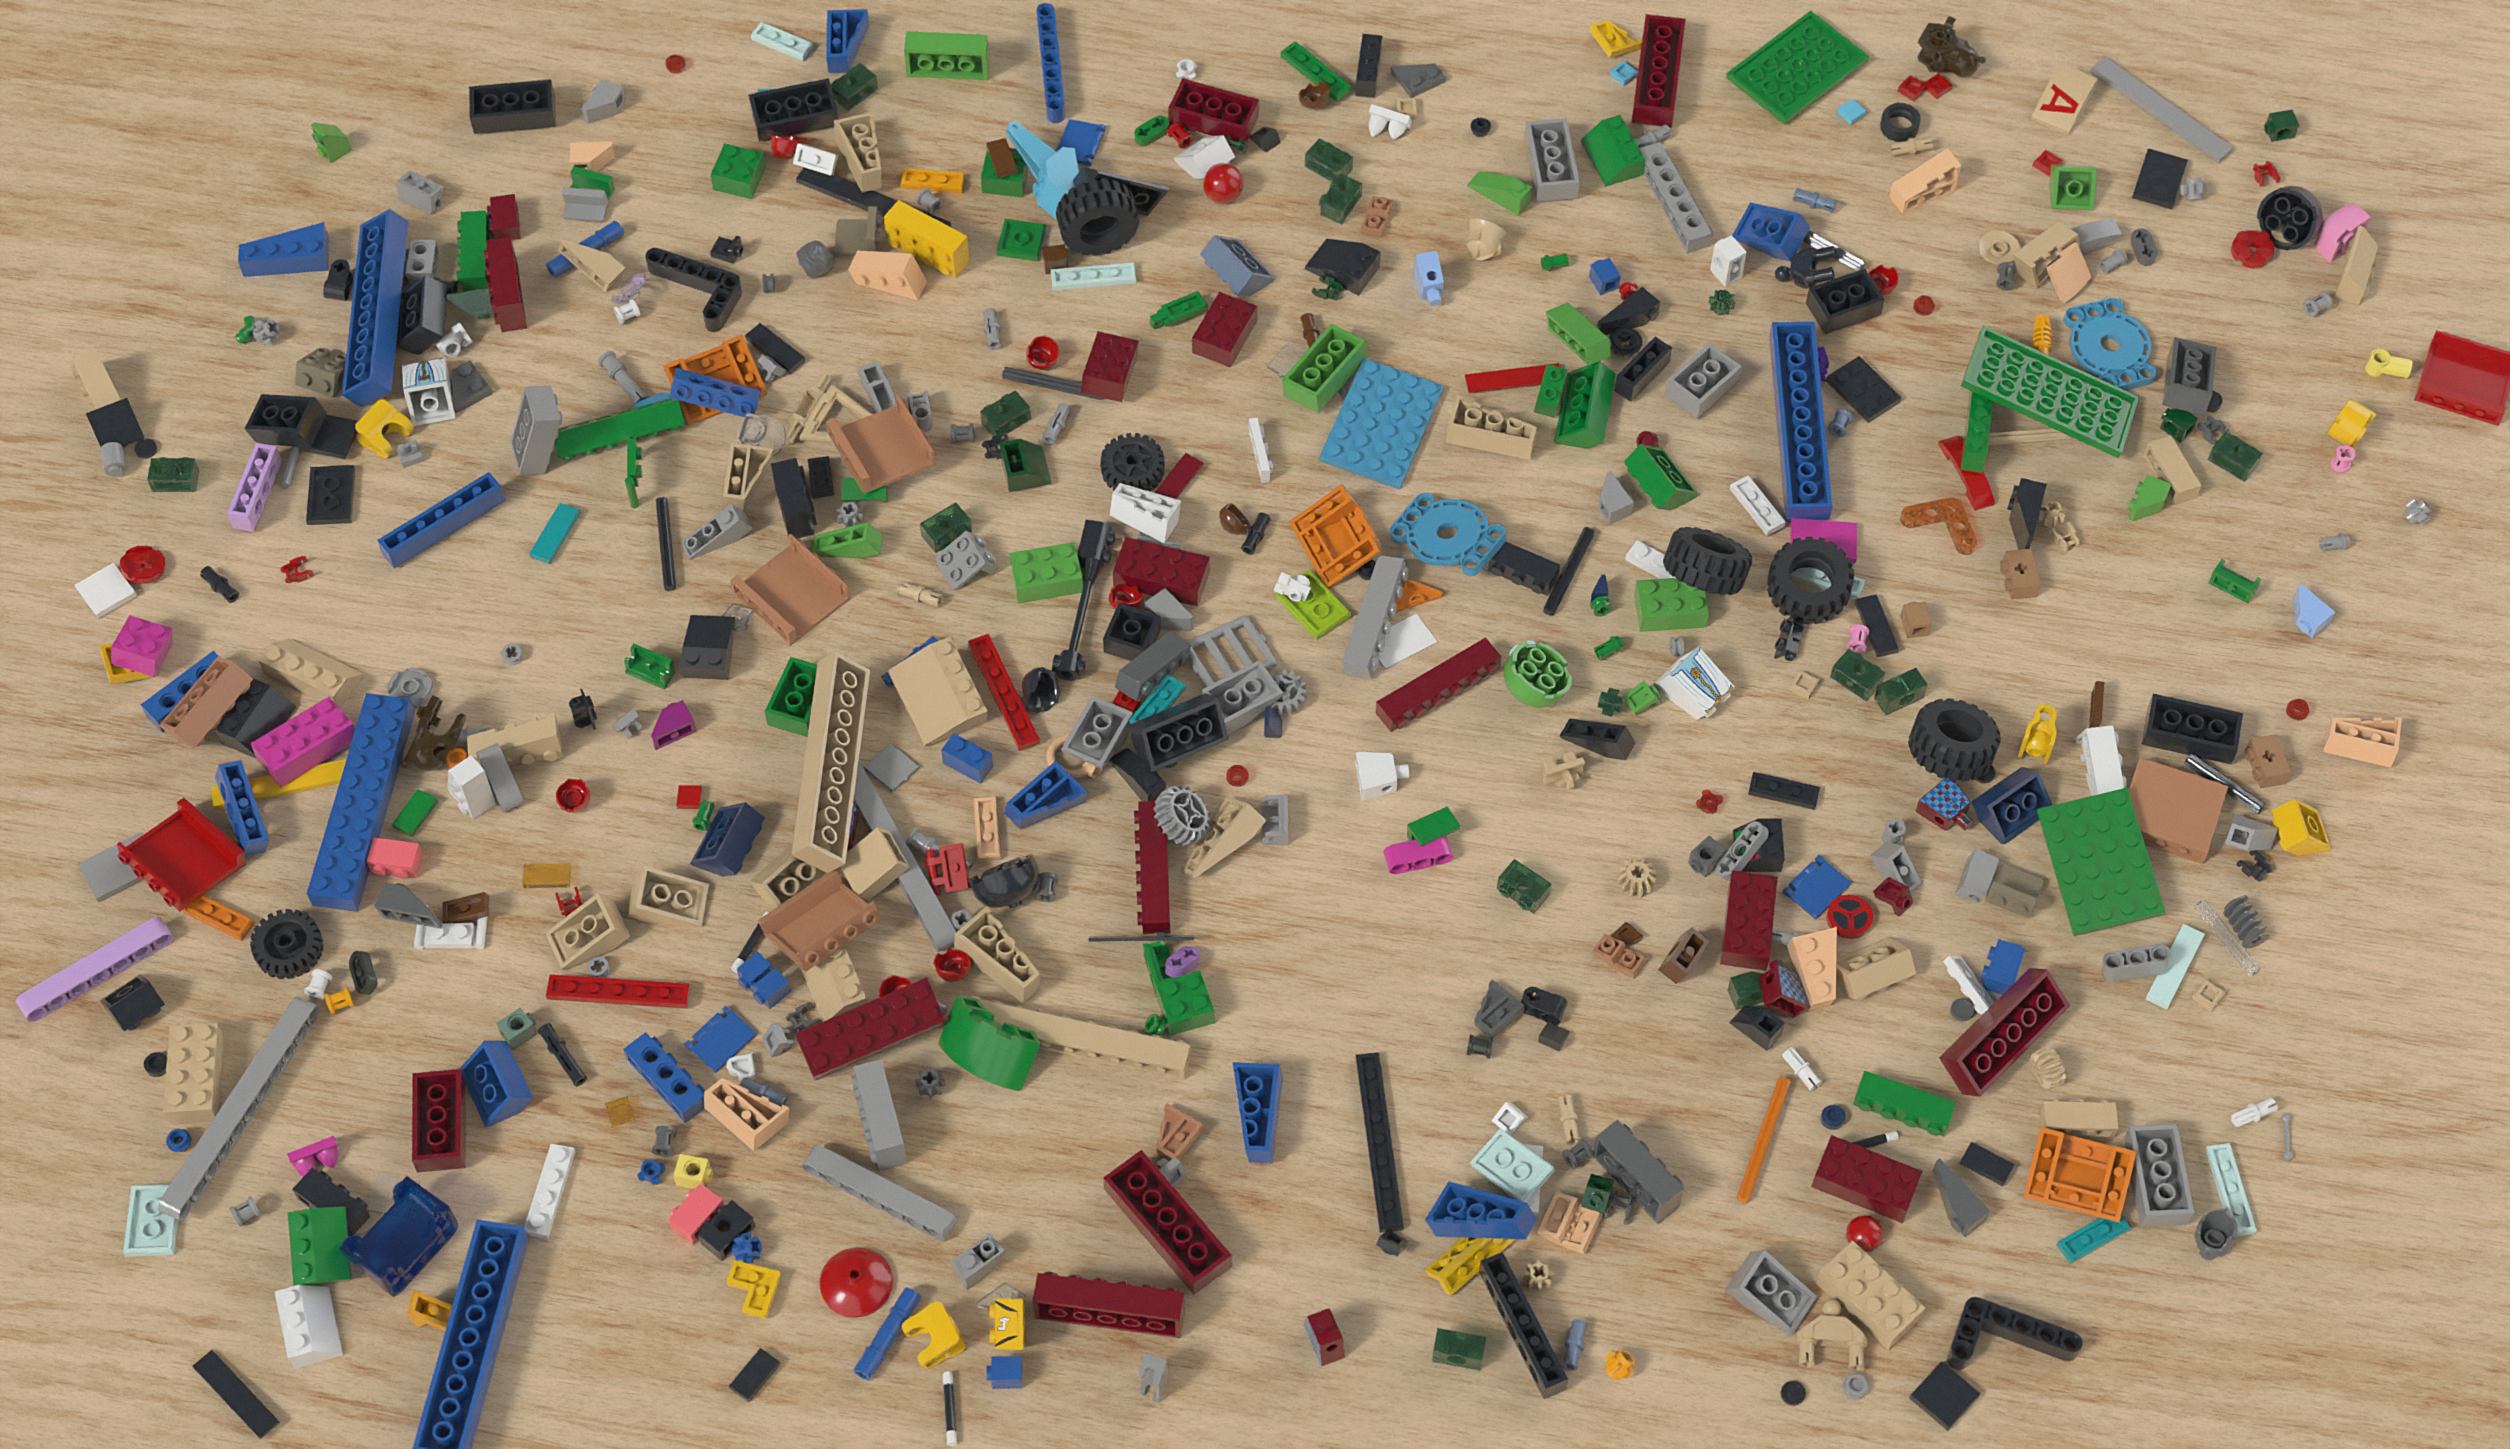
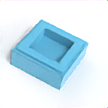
M1623 61L1613 68L1609 75L1625 86L1637 77L1638 71Z
M1851 99L1837 109V114L1848 124L1852 125L1866 116V110L1854 99Z

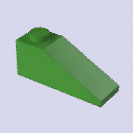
M1479 171L1467 186L1517 215L1521 214L1531 200L1532 187L1511 176Z
M869 522L814 535L811 552H815L821 557L866 558L880 554L883 535Z

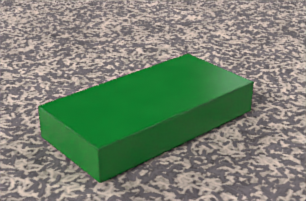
M417 789L392 823L393 828L413 837L438 803L437 798Z

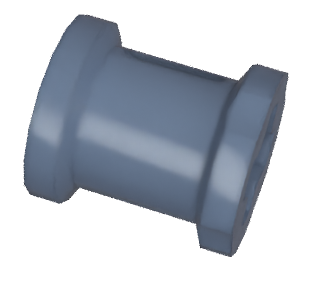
M1837 409L1833 422L1828 425V431L1833 436L1844 437L1848 424L1854 418L1852 413L1846 409Z

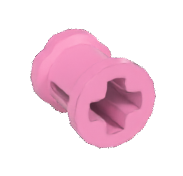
M2349 445L2339 446L2336 449V456L2331 461L2332 469L2339 473L2347 472L2351 467V461L2355 458V450Z
M1860 624L1852 625L1849 629L1850 641L1847 642L1846 648L1849 652L1855 654L1864 653L1867 648L1865 640L1869 635V629Z

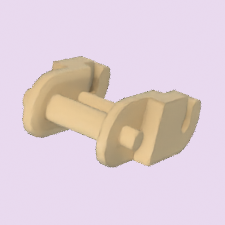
M2069 521L2064 523V527H2068V534L2064 536L2057 534L2053 528L2048 530L2049 534H2052L2054 543L2060 545L2064 551L2068 550V546L2073 544L2078 546L2080 544V539L2076 536L2077 531ZM2067 537H2069V538L2071 539V540L2068 541V542H2065V540H2064V539L2067 538Z

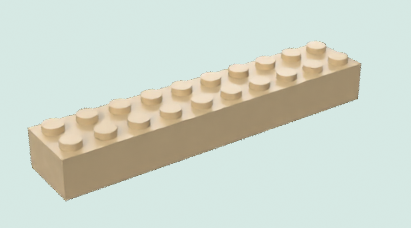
M835 651L819 660L817 664L791 854L827 873L846 863L870 675L869 669Z

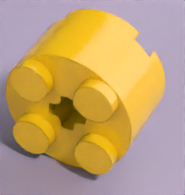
M2349 398L2326 434L2341 444L2354 448L2376 413Z

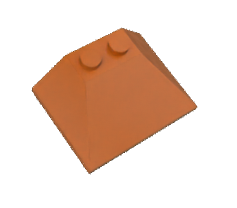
M743 335L726 340L720 346L687 359L681 358L663 365L671 385L676 368L758 389L760 390L759 397L768 394ZM678 400L688 425L722 412Z
M1342 484L1289 521L1321 580L1328 589L1381 553L1379 538L1360 506Z
M2040 1127L2023 1197L2120 1223L2137 1151L2110 1146Z

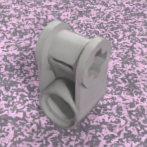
M928 390L921 394H906L909 412L911 415H915L919 429H923L925 432L929 431L932 428V415Z

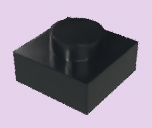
M1387 1229L1379 1237L1376 1245L1382 1248L1386 1254L1398 1256L1406 1248L1408 1240Z

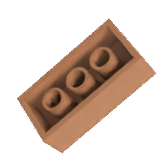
M218 656L159 726L181 744L193 749L200 746L206 739L205 735L211 729L218 726L222 715L234 707L235 700L239 695L244 694L250 688L253 678L233 661Z

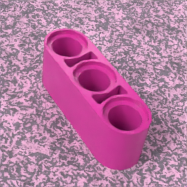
M1447 836L1424 846H1420L1416 840L1397 843L1386 847L1383 851L1391 874H1401L1442 865L1453 859Z

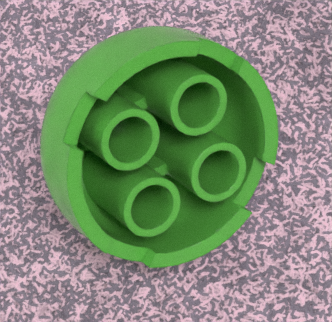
M1527 641L1519 644L1508 657L1504 667L1505 683L1511 694L1521 703L1535 708L1549 707L1560 701L1570 689L1573 677L1569 675L1566 667L1568 663L1564 657L1552 647L1541 642L1537 645L1527 644Z

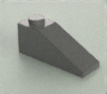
M386 883L374 905L385 919L439 929L443 927L437 916L406 885L401 883Z
M1939 1158L1933 1168V1174L1948 1220L1954 1230L1961 1232L1966 1237L1987 1220L1990 1210Z

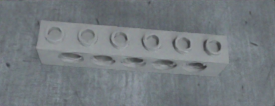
M1661 142L1639 148L1645 158L1643 175L1686 253L1710 247L1711 237H1713L1712 228L1706 224L1703 212L1698 210L1695 198L1688 192L1686 182L1679 176L1678 168L1670 160L1668 150L1664 149Z

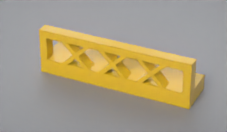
M1462 1237L1427 1267L1425 1272L1428 1276L1438 1280L1445 1293L1452 1296L1479 1272L1481 1260L1502 1252L1515 1239H1474Z

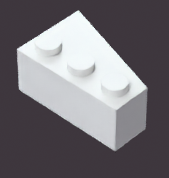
M2113 725L2087 728L2075 737L2076 744H2081L2084 753L2080 755L2081 762H2086L2088 773L2085 776L2091 796L2126 788V778L2122 776L2121 772L2122 756L2118 754L2117 750L2118 734L2114 732Z
M472 755L448 771L447 790L457 800V806L464 815L468 813L474 820L496 805L485 770Z

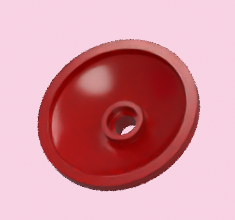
M862 1247L848 1248L831 1257L823 1267L819 1281L820 1292L827 1306L837 1314L851 1318L868 1316L878 1311L889 1299L893 1289L892 1270L886 1259L879 1253ZM853 1273L859 1274L857 1278H851Z

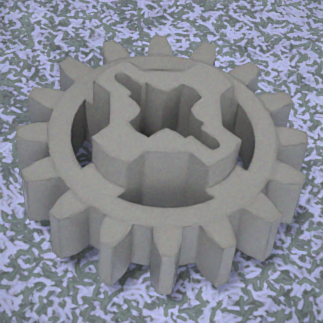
M1284 668L1282 673H1278L1275 669L1274 675H1271V677L1283 692V696L1269 707L1274 711H1279L1281 716L1283 711L1290 715L1291 709L1298 711L1299 704L1304 705L1307 696L1306 683L1301 682V675L1294 677L1293 670L1288 674Z

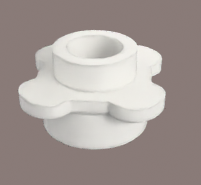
M1188 59L1177 63L1178 71L1176 76L1178 78L1193 79L1196 77V63Z

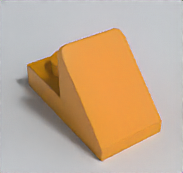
M415 1290L411 1297L407 1316L418 1328L428 1324L445 1331L453 1305Z

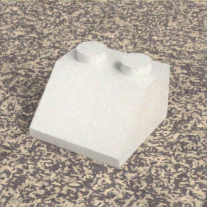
M1224 135L1202 138L1177 155L1174 160L1194 179L1203 178L1204 180L1211 166L1218 163L1230 164L1229 161L1235 156Z

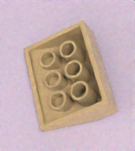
M951 637L926 646L888 670V674L924 747L949 738L953 733L957 735L987 722L988 711Z

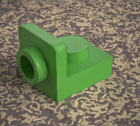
M1645 680L1623 695V698L1635 715L1640 714L1654 703L1658 706L1662 703L1658 698L1661 695L1654 684L1650 686Z

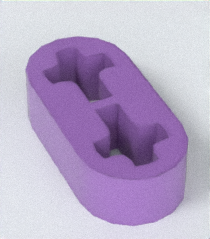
M1190 946L1181 948L1167 959L1165 973L1173 978L1188 974L1199 965L1200 951Z

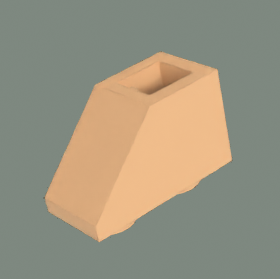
M612 142L570 143L569 163L571 170L575 166L597 172L615 158Z

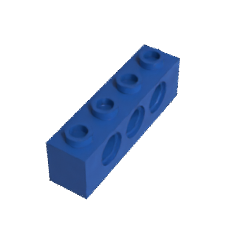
M676 368L669 397L753 420L759 401L760 390Z
M212 651L141 704L146 717L162 733L165 730L159 725L219 656L216 652Z
M238 760L219 764L215 778L239 847L244 851L245 856L265 852L269 838L242 761Z
M645 1032L623 1049L626 1060L686 1123L704 1109L705 1090L700 1084L695 1085L691 1081L692 1077L685 1068L681 1070L676 1065L678 1062L670 1052L666 1054L662 1050L663 1046L655 1036L651 1038ZM651 1058H658L654 1062H648ZM665 1074H672L669 1078H662ZM680 1090H687L684 1094H677Z

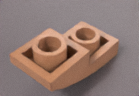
M1372 197L1367 209L1366 218L1361 227V233L1381 238L1393 200L1383 197Z
M1607 934L1603 935L1592 950L1593 954L1602 961L1633 979L1646 963L1645 956L1625 948L1624 942Z

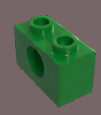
M1547 364L1534 413L1555 417L1567 369Z

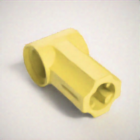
M2376 349L2370 355L2365 365V370L2374 377L2388 374L2408 378L2412 368V361L2410 359L2390 356L2387 351Z

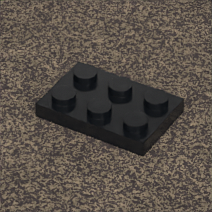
M1860 356L1837 369L1826 378V382L1867 423L1901 402L1902 397Z

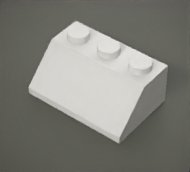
M296 1285L275 1291L287 1357L294 1369L343 1355L329 1287Z

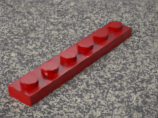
M989 633L969 640L968 646L1018 750L1021 751L1039 744L1040 738Z
M550 974L546 998L547 1000L687 1009L691 987L688 983Z

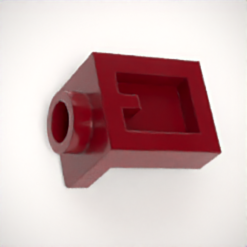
M1887 877L1873 891L1875 898L1891 905L1894 914L1897 916L1903 914L1913 904L1909 887L1890 877Z

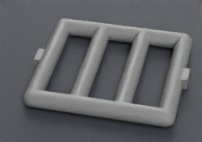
M1241 616L1187 641L1191 644L1189 660L1193 665L1192 670L1196 676L1199 675L1206 687L1214 684V681L1193 648L1205 644L1225 677L1234 672L1213 639L1225 635L1243 665L1247 667L1253 664V662L1232 631L1241 626L1245 627L1266 661L1262 664L1266 670L1277 665V660L1266 645L1267 639L1263 633L1259 634L1248 616Z

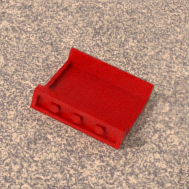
M2436 330L2429 346L2414 401L2499 426L2506 410L2505 403L2510 389V351H2504Z
M184 797L177 802V812L125 847L121 842L117 843L119 852L117 856L121 863L124 865L128 864L139 879L143 878L154 893L158 892L162 895L165 903L170 907L174 906L179 912L246 865L244 851Z

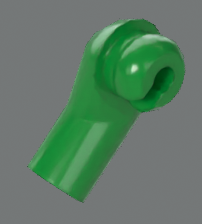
M246 316L244 318L245 327L239 330V333L235 336L238 343L244 344L254 338L252 330L256 326L253 316Z

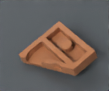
M1166 1103L1156 1151L1157 1154L1170 1161L1174 1157L1180 1160L1205 1128L1203 1123Z

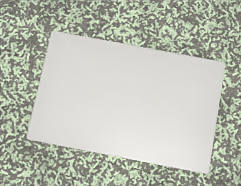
M1415 614L1391 626L1390 633L1386 634L1384 639V651L1379 654L1378 659L1385 668H1388L1436 643L1437 640L1420 617Z

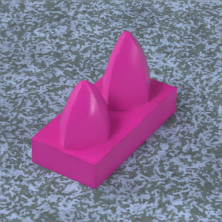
M331 1136L290 1152L287 1155L296 1171L304 1177L311 1168L316 1170L314 1155L324 1165L334 1168L338 1159V1143L335 1136Z

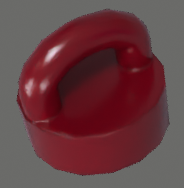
M1643 431L1638 435L1637 447L1640 444L1659 448L1658 437L1654 432Z

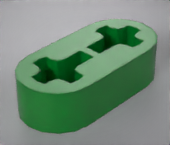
M1156 116L1138 126L1134 131L1135 142L1140 146H1147L1165 136L1169 129V120L1165 116Z

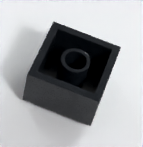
M1118 603L1103 637L1104 653L1132 661L1156 642L1161 631V616Z

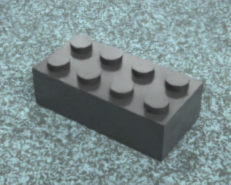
M2174 337L2167 357L2162 405L2171 409L2189 411L2192 414L2205 415L2213 392L2217 347Z
M1617 1119L1596 1136L1593 1158L1630 1196H1633L1632 1198L1657 1224L1679 1208L1684 1190L1681 1180L1675 1175L1672 1176L1666 1170L1663 1161L1655 1158L1650 1153L1647 1145L1642 1141L1639 1142L1633 1136L1632 1130L1626 1124L1622 1125Z

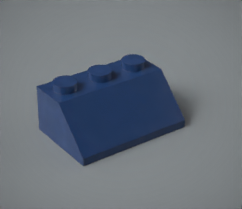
M2026 767L2019 768L1971 801L1979 822L2001 844H2005L2039 820L2037 809L2052 806L2039 771Z
M746 802L719 808L690 864L722 877L738 873L742 868V861L752 849L754 838L762 829L761 825L765 817Z

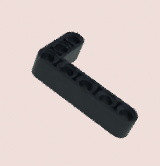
M660 248L649 249L645 257L650 274L712 294L703 309L705 327L710 332L720 331L742 296L740 277L735 273Z
M1971 1297L1967 1300L1961 1312L1947 1355V1361L1954 1369L1961 1370L1966 1368L1973 1355L1980 1331L2063 1361H2073L2076 1359L2083 1346V1341L2080 1335L2073 1331L1988 1300ZM1969 1309L1977 1310L1979 1315L1972 1314ZM1993 1318H2000L2003 1323H1996ZM2016 1326L2024 1327L2027 1332L2019 1331ZM1962 1330H1968L1972 1336L1964 1335ZM2040 1335H2047L2051 1341L2043 1340ZM2064 1344H2071L2074 1347V1350L2066 1348ZM1955 1352L1963 1353L1966 1358H1959Z

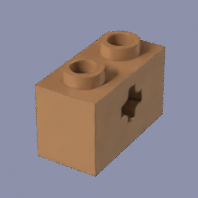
M2032 549L2005 551L2004 558L2000 561V570L2002 573H2005V590L2009 591L2011 600L2037 597L2041 583Z
M2277 734L2250 739L2245 749V757L2251 763L2253 778L2255 781H2258L2260 789L2286 784L2292 772Z

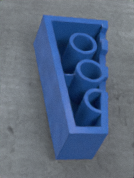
M322 222L241 244L238 251V263L243 277L328 271L329 235L325 223Z

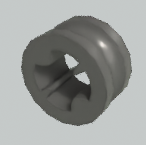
M770 274V276L762 275L764 293L768 290L772 293L775 292L774 274Z

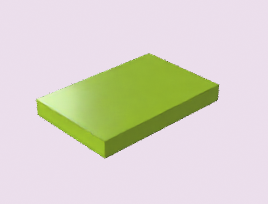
M1309 569L1302 574L1309 579V587H1311L1305 602L1302 600L1298 602L1293 601L1288 595H1281L1275 592V597L1318 640L1351 618V612Z

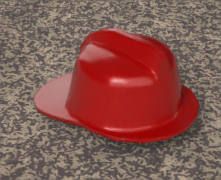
M767 134L771 136L772 155L785 160L795 156L798 143L813 141V138L805 136H774Z

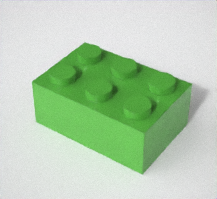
M1075 542L1009 553L1018 604L1082 592L1083 580Z
M1677 578L1636 580L1634 597L1640 632L1706 628L1709 612L1705 591L1690 587L1686 583L1678 581Z

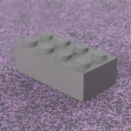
M1567 118L1526 122L1524 139L1536 201L1578 198L1580 182Z
M527 386L524 389L510 440L519 475L545 474L547 465H550V455L554 451L555 438H558L559 424H562V413L558 411L557 396L553 394L551 386Z
M882 1059L853 1066L855 1075L851 1076L872 1164L877 1163L879 1171L907 1164L904 1143Z
M2177 1124L2129 1126L2124 1137L2125 1149L2137 1151L2131 1181L2140 1227L2188 1225L2194 1215V1209Z

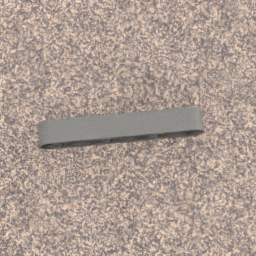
M814 1145L802 1163L803 1169L811 1175L937 1240L945 1241L957 1221V1218L951 1212L823 1146Z

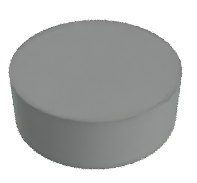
M1858 1373L1848 1375L1843 1383L1845 1395L1853 1400L1862 1399L1867 1394L1869 1388L1867 1379Z

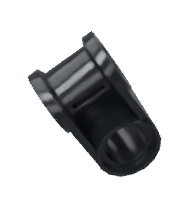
M338 259L331 264L327 280L324 284V298L348 300L353 275L350 272V265L346 260Z
M1533 986L1525 989L1523 999L1521 1000L1525 1007L1523 1013L1555 1025L1560 1024L1568 1004L1564 997Z

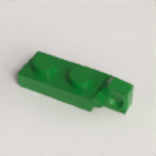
M1199 291L1193 292L1162 305L1156 314L1150 316V325L1153 329L1161 328L1164 325L1166 327L1172 326L1208 311V305Z

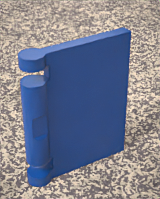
M1069 119L1057 151L1062 147L1075 148L1077 163L1091 166L1093 163L1092 159L1095 158L1103 137L1102 132H1105L1106 126Z
M1821 855L1815 858L1816 863L1812 861L1789 883L1791 889L1785 887L1782 890L1786 897L1793 900L1815 920L1828 908L1834 899L1839 897L1851 885V881L1826 862Z
M726 1005L722 1008V1011L727 1015L725 1018L720 1013H716L692 1036L693 1040L697 1042L695 1046L689 1040L684 1043L687 1049L691 1050L715 1073L757 1035Z

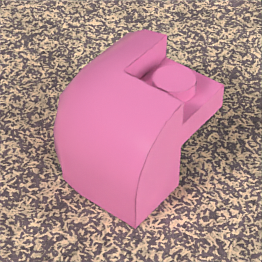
M2346 204L2330 214L2322 223L2316 239L2317 249L2331 263L2346 253L2359 225L2366 229L2371 217L2357 205Z

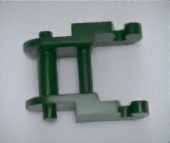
M1230 136L1226 138L1229 146H1236L1239 152L1246 153L1248 147L1246 142L1241 139L1239 142L1234 141Z
M1320 275L1319 280L1327 284L1328 287L1323 290L1319 289L1318 292L1316 288H1313L1312 293L1325 300L1327 298L1337 300V293L1344 289L1343 285L1335 282V279L1327 276L1324 279V276Z

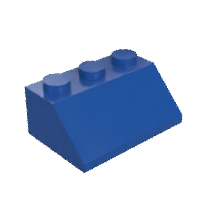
M484 1040L459 1068L463 1073L468 1091L485 1127H490L521 1113L533 1100L530 1089L507 1041Z

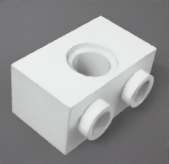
M1732 235L1716 242L1710 271L1725 287L1742 278L1747 253Z

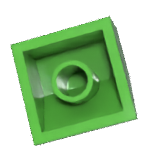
M2051 164L2049 183L2051 208L2094 210L2097 168L2084 165Z

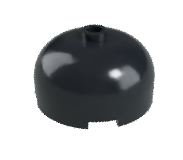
M2284 186L2269 193L2262 200L2257 211V219H2259L2261 230L2270 235L2274 247L2281 250H2289L2303 247L2317 236L2323 223V211L2320 202L2309 190L2299 186ZM2286 226L2283 229L2282 235L2290 243L2278 241L2274 238L2271 231H2276Z
M1029 854L1023 861L1020 857L987 869L982 873L981 878L975 875L968 881L974 896L983 905L991 908H1000L1008 905L1009 908H1014L1021 905V900L1034 892L1038 886L1040 874L1033 854Z

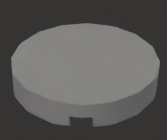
M419 668L405 669L406 671L397 672L390 679L388 693L389 696L411 699L414 709H417L419 706L427 704L431 699L434 691L433 682L427 672Z

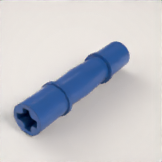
M614 220L578 244L599 250L623 236L624 231L621 225ZM562 254L546 263L549 273L554 278L575 267Z
M908 1287L904 1288L894 1306L890 1308L891 1313L877 1331L870 1346H866L865 1352L853 1369L854 1373L862 1379L870 1381L880 1363L884 1361V1355L902 1329V1324L911 1316L921 1300V1296L916 1291Z

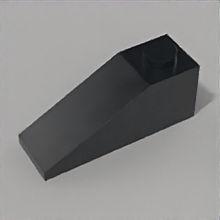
M1641 287L1600 319L1597 327L1604 335H1608L1618 328L1627 327L1633 329L1644 326L1649 321H1654L1658 317L1660 301Z
M1569 719L1560 734L1561 739L1612 759L1627 760L1635 745L1634 739L1624 725Z
M1125 748L1109 760L1141 801H1156L1160 793L1166 789V783L1156 771L1150 772L1143 760L1129 748Z

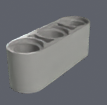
M498 743L476 752L502 812L523 804L522 795Z
M2157 944L2108 952L2103 957L2102 975L2106 980L2116 982L2165 974L2171 966V950L2166 945Z

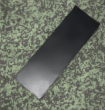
M761 323L745 335V339L767 357L776 361L789 374L805 362L803 355Z
M1877 594L1856 599V608L1863 625L1869 629L1868 637L1876 657L1898 653L1899 647Z
M1753 772L1748 795L1815 810L1820 787Z

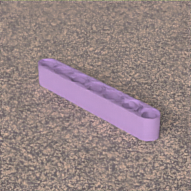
M160 917L152 918L25 991L16 999V1004L28 1022L40 1020L164 948L173 940V935Z

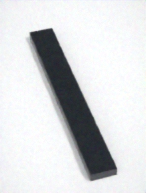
M805 167L796 177V182L865 211H868L869 206H877L878 215H882L883 218L898 201L873 190L861 192L856 183L836 175H828ZM915 208V209L921 211L922 213H924V214H926V215H928V216H930V217H932V218H934V219L940 221L941 223H943V224H945V225L951 227V222H950V221H947V220H945V219H942V218H940V217H937V216H935V215H932V214H930V213H927V212H925V211H923V210H920V209H918V208Z
M1379 1052L1357 1054L1355 1059L1379 1233H1383L1387 1229L1391 1232L1404 1230L1380 1055Z

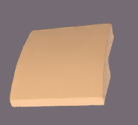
M2076 242L2058 253L2060 258L2046 267L2057 295L2063 303L2074 297L2091 277Z
M1555 1192L1537 1234L1557 1245L1585 1255L1603 1213L1581 1207L1582 1203H1579L1576 1197Z

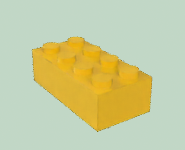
M900 200L884 216L887 243L893 248L910 253L913 257L923 261L927 266H932L940 270L944 275H949L955 279L969 264L968 238L961 232Z

